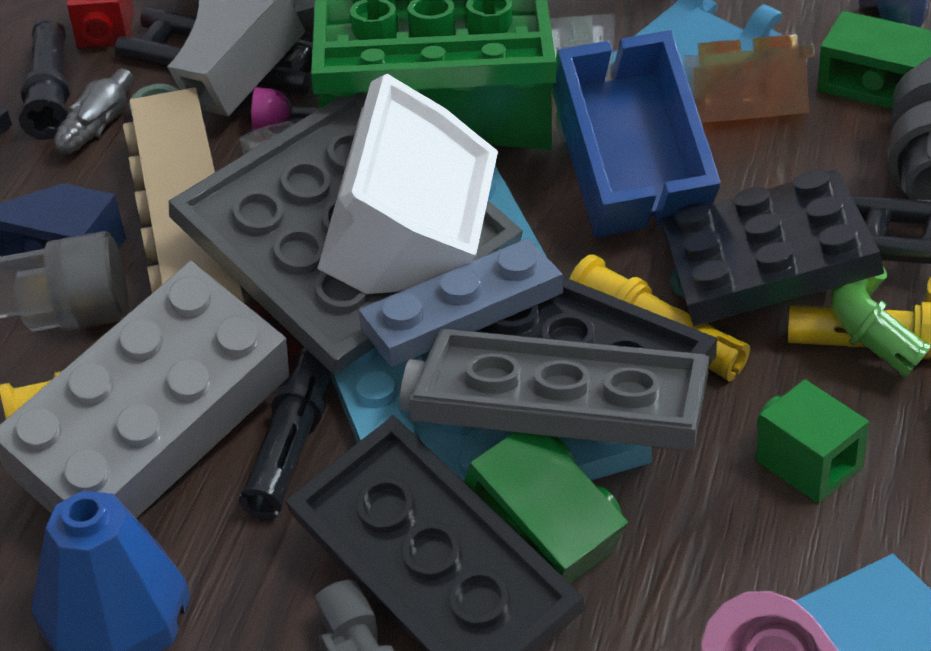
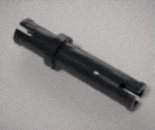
M305 347L300 349L295 357V364L287 384L281 386L276 391L271 404L274 414L273 419L260 446L246 486L239 496V504L243 510L260 519H273L281 512L284 497L300 460L310 429L320 423L325 410L322 397L332 373Z

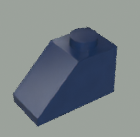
M63 183L0 203V263L63 277L62 248L65 244L112 236L119 249L126 240L116 195L113 193Z

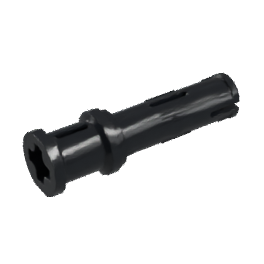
M41 19L34 24L32 29L30 73L27 74L20 90L24 104L19 112L18 120L20 127L26 134L36 139L47 140L54 139L58 127L61 126L68 115L65 103L70 95V88L63 76L65 27L57 22L54 27V33H52V20Z

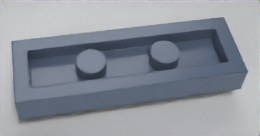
M527 238L472 261L469 264L460 266L358 309L360 326L392 368L431 351L436 337L442 329L475 332L562 294L563 274Z

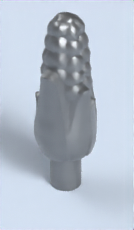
M118 69L110 79L92 81L84 88L78 100L68 107L71 113L67 115L61 126L58 127L53 140L56 151L59 154H71L79 150L83 144L94 136L99 138L104 127L123 113L127 103L125 93L135 82L133 75L128 70Z

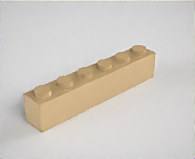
M196 87L130 99L133 122L123 123L130 156L129 163L133 183L137 191L135 192L136 204L141 226L152 224L151 227L141 228V234L148 264L159 263L158 265L147 267L152 293L191 260L244 303L240 284L169 217L168 201L215 173Z

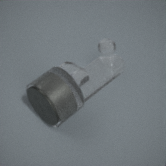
M108 231L52 240L46 243L45 249L0 257V318L21 315L23 323L32 332L61 327L64 332L118 323L127 316L128 291L123 263L117 244Z

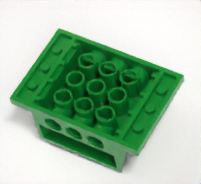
M315 0L311 75L313 95L318 94L319 109L339 97H349L359 92H364L367 95L370 83L388 74L444 107L490 145L552 150V83H556V57L547 0Z

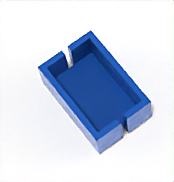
M672 30L621 38L611 81H605L612 53L609 41L557 49L556 83H552V94L594 238L646 229L649 217L654 216L657 226H663L662 218L675 215L677 211L686 206L713 204L720 188L721 181Z

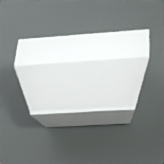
M386 74L373 80L370 83L364 107L361 109L318 269L365 294L403 291L471 263L477 253L498 151L444 107L392 76Z

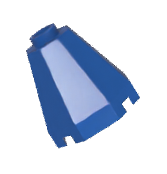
M84 490L56 504L45 528L31 607L36 626L51 650L162 651L173 645L179 630L177 617L180 609L185 613L190 600V594L186 579L157 540L112 493Z

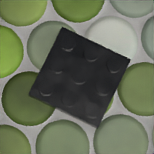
M838 169L828 172L823 170L805 172L789 183L768 189L764 187L749 188L739 192L732 199L711 205H689L677 211L675 215L662 218L693 327L884 274L880 251Z

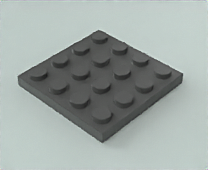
M364 92L335 99L168 201L169 217L333 375H336L375 348L361 329L358 309L399 293L365 294L318 269L359 116L366 101L367 95ZM487 201L477 253L472 261L487 256L493 249L499 251L521 241L523 230L489 201Z

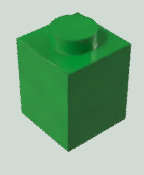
M806 379L785 395L773 397L762 408L756 423L758 428L756 461L817 504L863 469L869 421Z

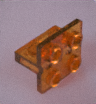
M797 34L752 38L753 49L741 50L740 40L697 43L698 54L684 55L685 66H691L692 94L701 123L809 113L806 57L814 56V45H798Z

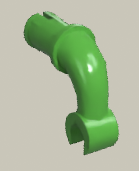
M883 267L884 274L833 288L830 295L831 311L850 335L849 342L855 345L859 341L898 371L900 376L906 378L913 370V366H916L931 348V344L927 341L924 342L883 309L887 305L884 301L881 300L878 304L870 298L887 278L885 268Z

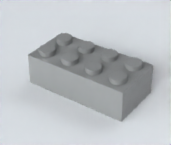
M190 260L0 424V462L3 470L51 514L56 504L85 490L114 494L129 512L137 518L289 377L286 337Z

